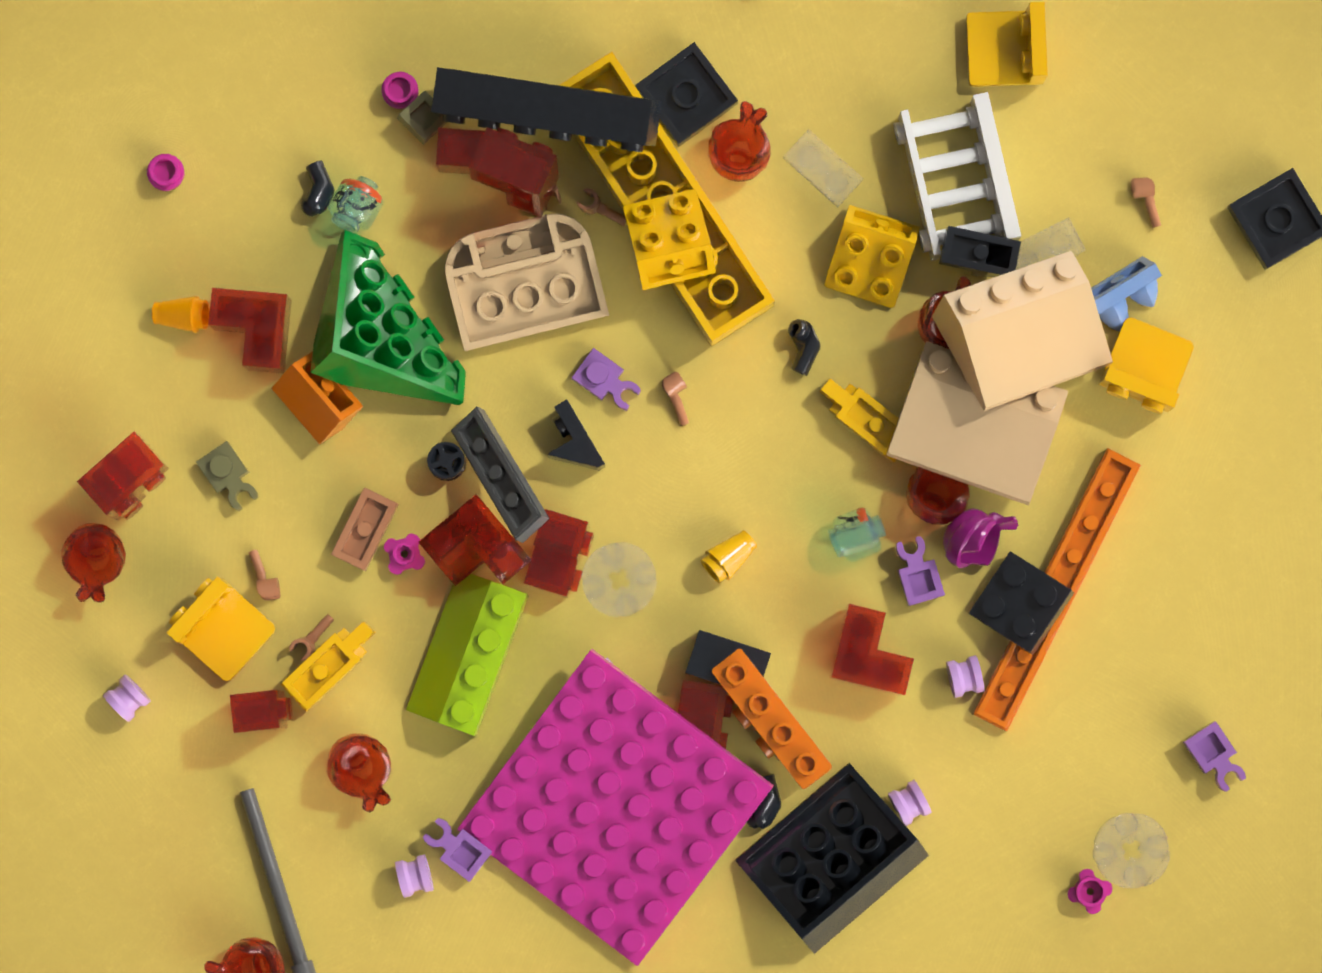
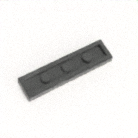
M476 406L451 432L514 539L524 543L550 518L485 410Z

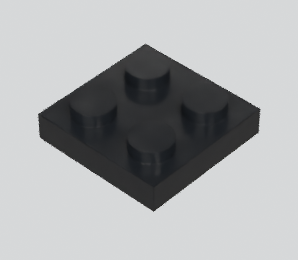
M695 42L635 85L642 98L662 101L659 121L678 147L738 104V99Z
M1294 168L1289 169L1227 206L1264 270L1322 238V215Z
M1010 551L969 614L1031 655H1034L1074 592Z

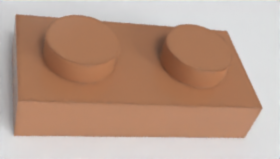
M364 487L331 555L363 571H367L399 504Z

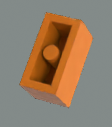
M312 351L291 364L271 389L320 445L342 431L361 410L363 405L347 386L310 373Z

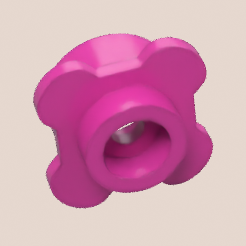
M411 533L404 539L395 540L390 538L385 542L384 550L389 554L390 564L388 568L390 572L399 575L403 570L411 568L420 570L424 566L425 559L420 555L418 547L420 538L417 535ZM404 550L408 552V556L405 558L401 556V552Z
M1084 869L1080 871L1079 880L1075 887L1069 888L1067 894L1071 902H1079L1086 907L1088 913L1096 914L1101 910V904L1106 896L1112 893L1113 888L1109 881H1102L1095 877L1092 870ZM1088 888L1093 889L1094 892L1092 895L1087 894L1086 891Z

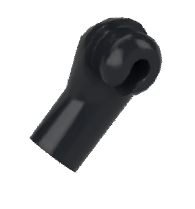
M322 160L306 167L313 186L307 198L302 200L301 209L307 216L311 217L322 214L327 210L335 191Z
M796 319L788 327V333L798 349V354L791 369L807 376L821 344L813 326L808 321Z
M774 774L763 776L774 786L747 821L748 826L753 829H758L759 827L765 829L770 826L781 809L782 804Z

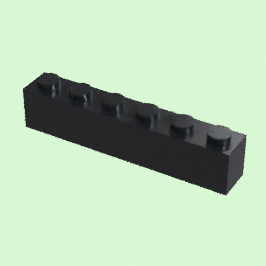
M437 67L431 112L443 114L444 122L465 124V118L478 119V127L500 130L501 123L514 125V133L535 135L536 129L548 130L549 138L571 141L572 134L585 136V144L607 147V141L612 140L621 142L620 149L643 152V146H656L662 101Z

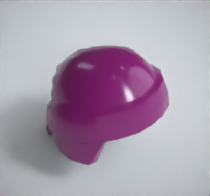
M975 508L963 511L947 526L943 536V546L947 560L958 568H965L969 565H990L998 548L1001 530H1016L1018 520L1015 516L1004 517L995 512L986 514L982 510Z

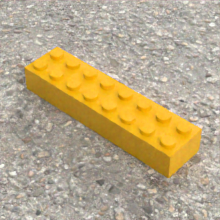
M613 52L605 55L560 84V86L642 98ZM660 124L658 126L656 146H643V152L620 149L621 142L612 140L607 141V147L585 144V136L574 135L622 210L628 204L692 189L697 191L712 246L716 273L671 283L711 347L774 307L775 300Z

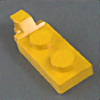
M829 378L819 391L834 403L829 411L835 415L836 419L890 462L894 463L897 459L886 454L899 418L860 387L856 388L849 384L844 390Z
M364 621L351 633L343 628L340 632L334 633L280 685L308 712L362 661L361 658L367 653L362 645L376 632Z

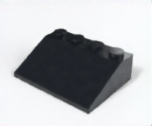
M849 763L735 861L815 954L929 855L913 833Z

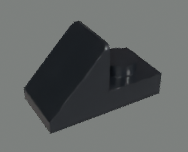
M948 226L945 231L939 264L969 270L972 276L997 277L1016 270L1021 241Z
M566 399L554 406L558 416L552 418L563 438L570 435L572 440L548 453V458L598 471L605 468L604 461L568 400Z

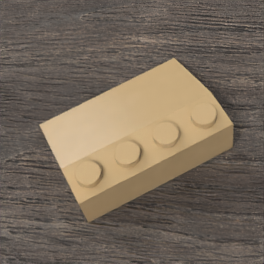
M1072 251L945 294L932 315L934 322L984 411L1107 367L1113 362L1089 280Z
M926 341L886 455L1029 505L1058 426L1068 391L1051 386L984 411L950 349Z

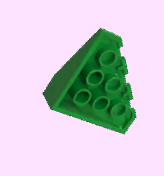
M344 230L340 236L314 339L310 373L345 386L461 405L464 402L466 371L461 363L456 360L451 364L439 346L444 341L441 334L429 317L421 320L409 303L415 297L401 276L397 274L392 278L381 263L380 259L385 253L379 244Z

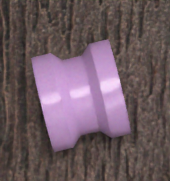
M976 655L968 657L965 662L961 663L955 660L946 662L948 678L954 698L961 697L965 692L971 690L975 693L984 692L982 672Z
M126 674L119 679V685L114 690H108L103 695L109 705L128 722L135 717V711L140 706H146L151 702L147 694Z
M915 780L908 782L906 788L901 791L893 790L888 793L896 813L905 826L912 824L913 818L919 815L927 816L932 813L925 796Z
M425 854L417 856L411 862L404 860L395 862L397 877L404 898L412 896L418 890L425 892L434 890Z

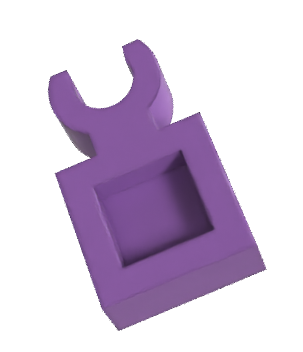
M595 348L591 350L572 376V380L601 401L609 392L613 395L615 404L625 411L629 409V405L622 401L621 393L624 390H632L635 394L639 395L641 392L639 386L634 382H622L618 378L624 372V369Z
M921 536L915 538L917 551L914 554L905 552L902 541L896 543L897 555L906 561L907 564L906 568L897 571L908 606L945 596L935 560L923 561L922 555L925 552V543Z
M1216 721L1211 722L1183 741V744L1203 773H1207L1211 769L1215 770V782L1220 790L1227 792L1230 789L1224 780L1226 773L1230 771L1234 772L1240 781L1246 779L1244 770L1238 765L1231 764L1228 760L1229 757L1237 752Z
M437 818L435 822L444 831L442 838L436 840L426 833L423 836L424 841L432 847H443L446 851L440 860L470 882L493 851L464 829L456 837L452 834L450 824L444 819Z

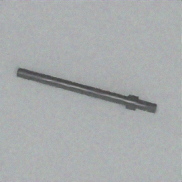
M252 788L242 791L240 796L294 964V966H291L292 973H316L313 961H308L255 790Z

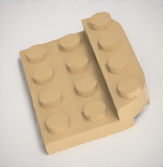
M546 214L473 232L459 239L449 251L445 264V275L464 351L609 316L590 237L583 226L572 217L563 214Z

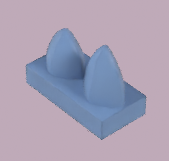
M1142 256L1091 288L1100 319L1108 327L1120 332L1124 321L1129 317L1128 305L1125 299L1128 296L1140 305L1154 307L1158 294L1157 278L1162 276L1154 262Z

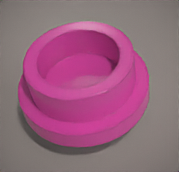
M395 72L386 77L381 91L385 102L395 109H405L418 97L419 87L414 77L410 74Z
M171 154L157 155L150 161L147 167L149 182L161 191L176 189L184 179L185 171L183 164L177 157Z

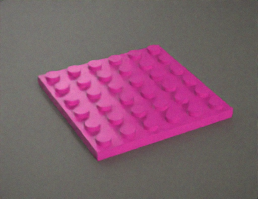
M591 649L457 830L461 831L464 829L493 851L491 855L638 966L774 785L594 649Z

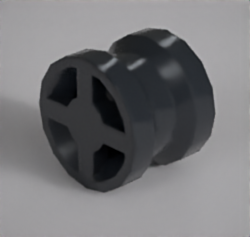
M438 443L428 453V467L433 475L442 481L456 480L465 470V455L454 443Z

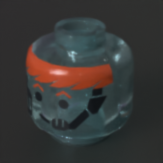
M359 176L358 179H344L328 205L329 212L332 215V222L340 229L355 234L358 231L368 230L384 203L382 196L377 192L378 185L363 176Z
M863 507L837 516L833 520V528L828 530L837 556L839 558L844 556L849 562H856L880 552L882 546L880 538L887 535L880 516L872 517L870 512Z

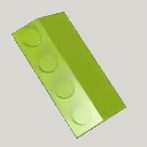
M458 570L406 710L456 730L477 736L529 597L528 594Z

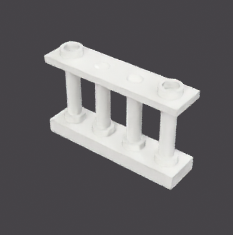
M988 92L973 95L970 101L971 106L966 107L964 112L911 123L908 110H903L899 114V122L894 123L898 145L904 144L924 228V230L919 231L921 248L923 253L929 252L931 261L939 259L941 255L939 245H943L946 229L936 231L931 209L986 197L987 201L993 200L996 214L991 215V219L956 227L985 234L994 233L995 236L1017 241L1021 238ZM969 126L970 129L976 128L979 142L974 143V147L919 159L915 137ZM973 162L985 165L988 178L983 179V183L930 195L927 194L923 173Z

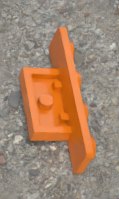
M737 649L712 669V674L737 706L732 711L734 716L745 729L749 726L754 728L760 736L755 743L768 759L775 755L802 789L808 788L831 770L832 765L742 649Z

